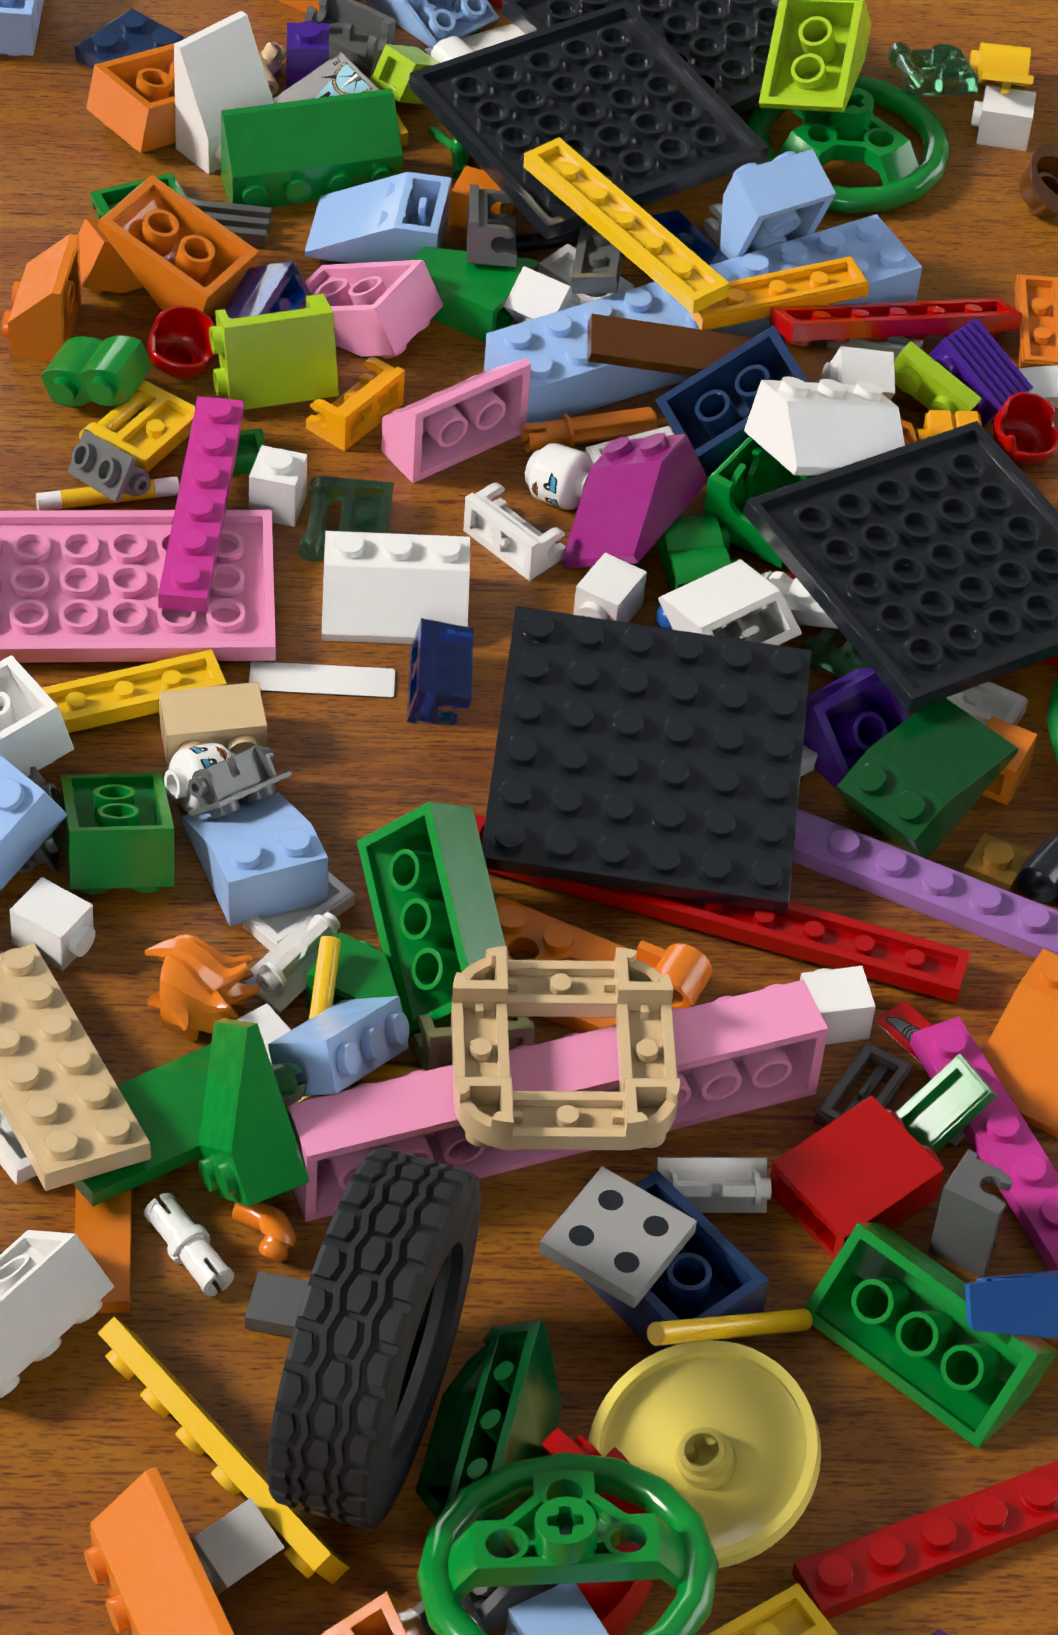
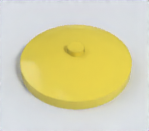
M709 1340L682 1343L665 1348L637 1363L614 1384L605 1396L593 1420L588 1439L602 1456L605 1457L616 1447L630 1464L667 1480L703 1516L719 1568L732 1566L753 1558L783 1538L804 1513L815 1490L820 1472L821 1441L819 1429L811 1406L796 1380L787 1370L767 1355L750 1347L726 1341Z

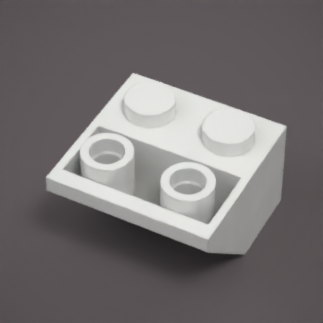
M741 559L658 598L673 630L784 646L802 634L781 590Z

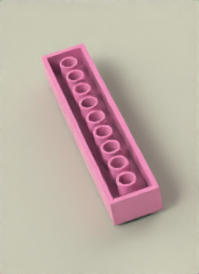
M804 980L784 985L773 984L755 992L734 997L723 996L713 1002L684 1009H672L677 1078H680V1090L675 1120L669 1131L816 1094L828 1027ZM616 1024L585 1033H571L560 1039L536 1045L517 1046L509 1051L512 1091L620 1092ZM453 1065L428 1071L418 1070L406 1076L379 1083H364L337 1094L310 1096L300 1102L287 1106V1114L310 1181L293 1189L305 1222L334 1215L349 1182L361 1162L364 1161L365 1157L372 1150L380 1147L391 1148L403 1154L409 1153L417 1158L423 1157L440 1162L441 1164L471 1171L478 1179L592 1151L509 1150L491 1146L478 1147L472 1145L466 1139L465 1130L458 1122L454 1111Z

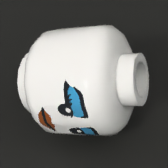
M551 443L531 455L525 469V481L529 486L531 495L536 500L563 510H573L579 506L593 462L583 451L558 443Z
M207 743L179 750L173 755L169 764V770L166 771L164 776L167 794L171 799L176 800L177 804L187 812L200 807L198 799L192 796L188 789V781L192 779L193 773L199 769H204L226 760L234 777L227 758L235 754L218 743Z

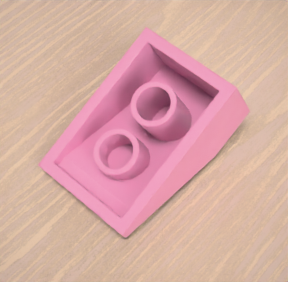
M424 260L322 265L274 313L306 308V296L324 294L334 312L336 346L361 357L382 356V358L388 359L398 356L405 351L406 344L418 332L429 326L430 319L443 307V303Z

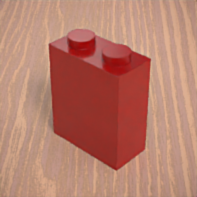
M871 1095L773 1161L770 1173L771 1195L816 1243L835 1260L857 1223L882 1222L893 1230L936 1200L939 1196L944 1168L936 1153L926 1145L921 1146L905 1129L901 1118L893 1110L885 1109Z

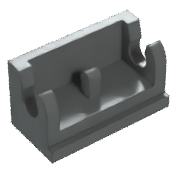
M319 0V13L316 8L309 6L306 11L305 21L329 24V58L331 59L342 52L368 77L373 75L385 45H395L396 19L355 0Z
M470 184L467 216V263L516 267V217L505 213L498 215L491 210V206L497 202L504 204L513 203L505 191L479 189V185Z
M968 1149L943 1188L928 1252L978 1277H984L991 1264L990 1257L992 1249L996 1247V1234L1006 1204L995 1195L985 1193L980 1186L984 1183H992L998 1186L999 1189L1009 1191L1012 1186V1180L1004 1171L977 1159L978 1154Z

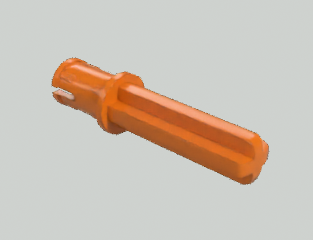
M650 407L572 418L566 413L556 420L523 423L521 425L522 442L528 441L527 444L523 445L527 453L541 450L551 443L574 448V445L612 440L657 429V414Z

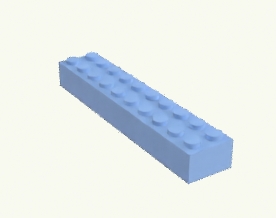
M877 214L709 265L729 282L852 256L870 284L868 296L829 305L916 301L922 266ZM656 282L486 333L484 372L494 367L526 358L531 363L527 422L535 423L556 420L566 413L571 417L682 382L692 377L587 361V326L592 313L700 329L690 311ZM770 317L708 331L756 337L771 327L769 325ZM779 333V335H780V337L782 338V340H783L784 342H786V341L784 340V336Z

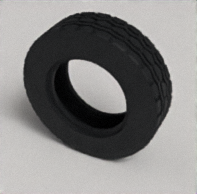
M380 1147L372 1150L354 1173L333 1215L311 1272L281 1376L270 1433L267 1461L268 1490L271 1497L277 1503L327 1519H335L340 1523H348L351 1526L364 1530L378 1527L392 1508L410 1471L433 1411L465 1301L475 1254L481 1210L480 1182L473 1172L441 1164L427 1158H417L413 1154H403L391 1148Z

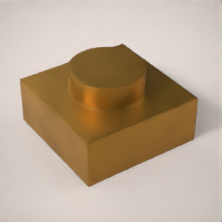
M984 833L964 865L963 874L1012 892L1017 884V872L1029 859L1031 852Z

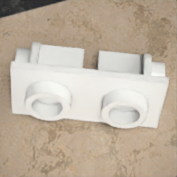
M328 912L323 916L315 915L313 918L308 915L250 969L254 976L242 983L260 985V993L256 995L281 1014L306 990L307 972L317 961L320 938L322 936L336 937L338 935L337 930L340 928V922L333 914Z
M767 1157L657 1158V1170L701 1213H767V1200L771 1199V1179L767 1178Z

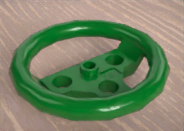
M860 75L857 78L844 112L789 109L803 119V125L791 131L778 155L773 150L769 135L774 121L788 109L760 108L757 105L752 108L747 121V125L769 147L767 161L757 165L773 161L776 157L788 151H794L797 154L813 149L821 166L832 160L864 162L877 171L880 175L882 186L847 188L832 185L836 195L827 211L842 214L883 213L918 201L943 178L951 151L942 121L918 96L887 81ZM874 105L903 118L919 134L924 148L920 165H918L910 140L873 115Z
M561 1452L507 1463L462 1488L428 1529L417 1573V1582L429 1627L436 1635H487L462 1607L461 1600L475 1587L662 1579L677 1591L676 1598L655 1626L641 1635H696L711 1613L719 1563L703 1516L667 1480L619 1458ZM597 1493L610 1494L645 1510L647 1513L626 1514ZM532 1496L504 1520L483 1521L484 1518L519 1498ZM625 1542H633L642 1546L640 1550L630 1553L615 1549L617 1545ZM499 1548H513L519 1551L516 1555L509 1558H499L491 1554Z

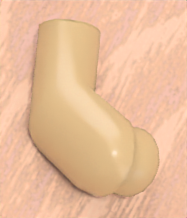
M268 42L264 50H259L258 52L271 94L274 96L279 89L274 75L281 69L282 61L286 57V51L279 43Z

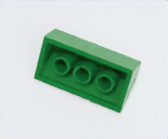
M392 89L221 111V181L229 203L278 207L319 201L322 195L402 173L403 152Z
M429 801L357 841L381 950L386 954L400 997L403 1013L409 1022V1038L413 1037V1034L421 1033L417 1023V1015H430L435 1028L451 1027L453 982L456 973H462L474 962L485 958L486 949L506 946L473 808Z
M882 1222L857 1223L804 1307L812 1315V1326L977 1449L982 1448L1029 1399L1058 1354L1057 1349L1040 1337L972 1330L967 1324L965 1283Z

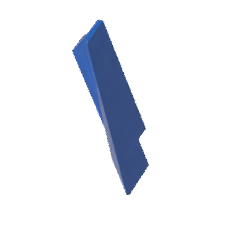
M1058 1271L980 1277L974 1283H965L967 1324L972 1330L1058 1338Z

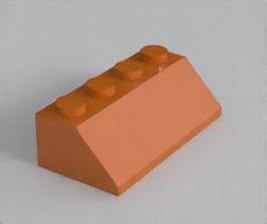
M157 1467L146 1470L90 1523L91 1548L84 1550L86 1564L94 1583L104 1582L111 1596L106 1599V1607L115 1631L118 1634L126 1631L128 1635H234Z

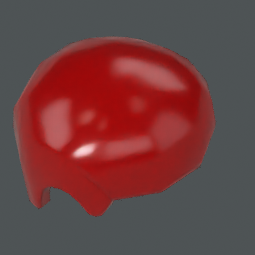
M180 305L162 310L155 319L147 342V353L150 355V360L155 367L170 377L192 379L207 371L215 357L212 352L209 328L215 326L211 317L197 308Z
M1021 391L1009 396L994 418L992 426L994 441L1017 465L1036 466L1051 459L1058 447V430H1056L1054 425L1056 408L1038 394Z

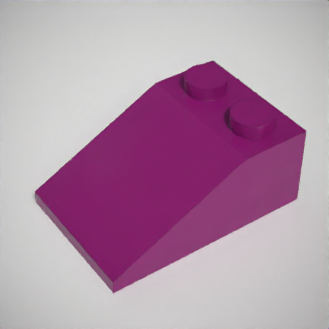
M657 433L647 438L631 440L628 437H620L609 442L604 447V453L589 470L562 559L566 569L593 567L604 553L610 554L629 564L639 563L708 482V477L686 434L665 436L664 433Z

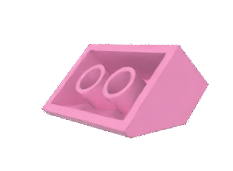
M525 358L494 367L383 416L381 451L412 483H415L521 435V425L527 423L531 363Z

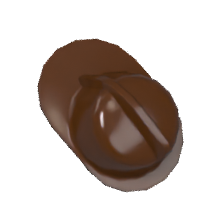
M1043 144L1034 150L1030 164L1019 182L1022 198L1029 207V212L1035 217H1058V147L1055 145Z

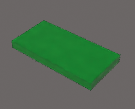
M211 1044L117 1085L150 1142L151 1159L74 1182L75 1187L92 1207L202 1157L198 1142Z

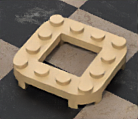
M507 946L492 947L486 949L485 958L474 962L462 973L457 972L453 982L451 1010L453 1102L455 1115L465 1130L466 1139L472 1145L478 1147L491 1146L509 1150H634L643 1147L655 1148L660 1146L665 1141L666 1133L675 1120L680 1090V1078H677L672 1015L674 990L669 975L662 976L650 965L637 960V950L616 947L614 961L507 960ZM508 1016L615 1017L620 1092L512 1091Z

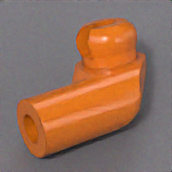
M262 1201L251 1206L235 1203L232 1219L265 1234L264 1239L259 1245L260 1254L278 1262L285 1261L288 1257L290 1246L295 1247L297 1235L286 1214L280 1209Z

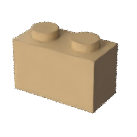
M259 682L159 692L160 730L167 770H169V764L173 755L183 748L207 743H218L236 755L254 745L267 747V722Z

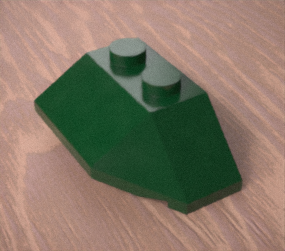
M541 1320L492 1327L482 1340L486 1345L465 1363L443 1393L416 1487L417 1494L436 1519L462 1488L507 1463L546 1455L541 1443L557 1428L562 1404L547 1327ZM532 1496L519 1498L484 1518L483 1521L501 1520L509 1516Z

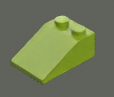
M779 0L759 99L760 108L828 112L845 111L865 61L872 25L865 0Z

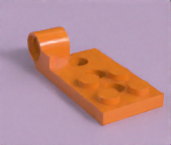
M499 896L495 902L509 960H515L510 956L512 953L526 951L536 957L529 960L614 961L616 947L626 948L505 897ZM641 940L637 947V960L650 965L662 976L669 975L674 990L672 1009L693 1007L713 973L712 965L708 958L696 948L686 944H673L665 950ZM544 1017L579 1033L598 1030L616 1024L615 1017Z

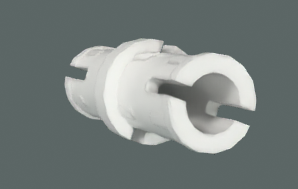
M163 1193L160 1195V1199L166 1205L164 1209L157 1199L154 1198L146 1206L144 1216L148 1222L152 1223L168 1244V1254L174 1263L185 1266L199 1284L205 1296L210 1297L218 1294L217 1289L212 1284L214 1280L221 1290L224 1291L233 1281L234 1272L223 1262L209 1244L210 1235L202 1225L192 1222L173 1194Z

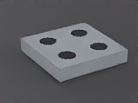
M602 1166L540 1240L539 1253L630 1307L635 1308L693 1236L697 1221Z

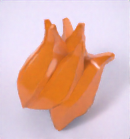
M188 934L178 935L173 939L160 942L144 952L147 956H158L159 960L164 962L160 975V990L147 998V1006L160 1012L161 1022L168 1030L183 1035L190 1041L198 1040L199 1030L213 1034L214 1022L222 1018L237 1020L242 1016L237 1014L232 1008H246L247 1004L241 1000L260 993V985L241 984V982L254 976L251 970H247V965L253 960L252 955L237 957L224 955L199 937Z

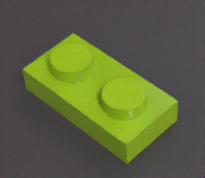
M912 341L904 347L894 361L896 385L929 410H950L951 414H955L956 411H973L982 399Z

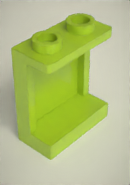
M324 294L306 296V308L234 319L228 317L225 309L215 310L216 326L209 328V336L213 354H219L220 368L213 369V382L217 396L244 401V410L339 396L334 312Z

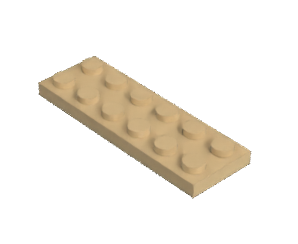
M35 944L0 953V1108L42 1186L47 1191L150 1160L151 1150L148 1138Z

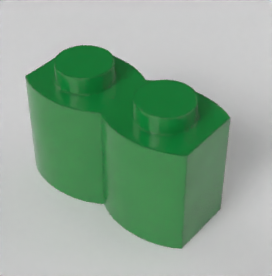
M79 336L64 342L40 377L54 403L75 407L85 405L91 401L104 406H119L130 400L153 366L142 341L129 336H112L101 341L92 337Z
M715 514L677 517L656 543L661 566L667 578L669 592L737 561V559H730L729 532L727 527H720Z

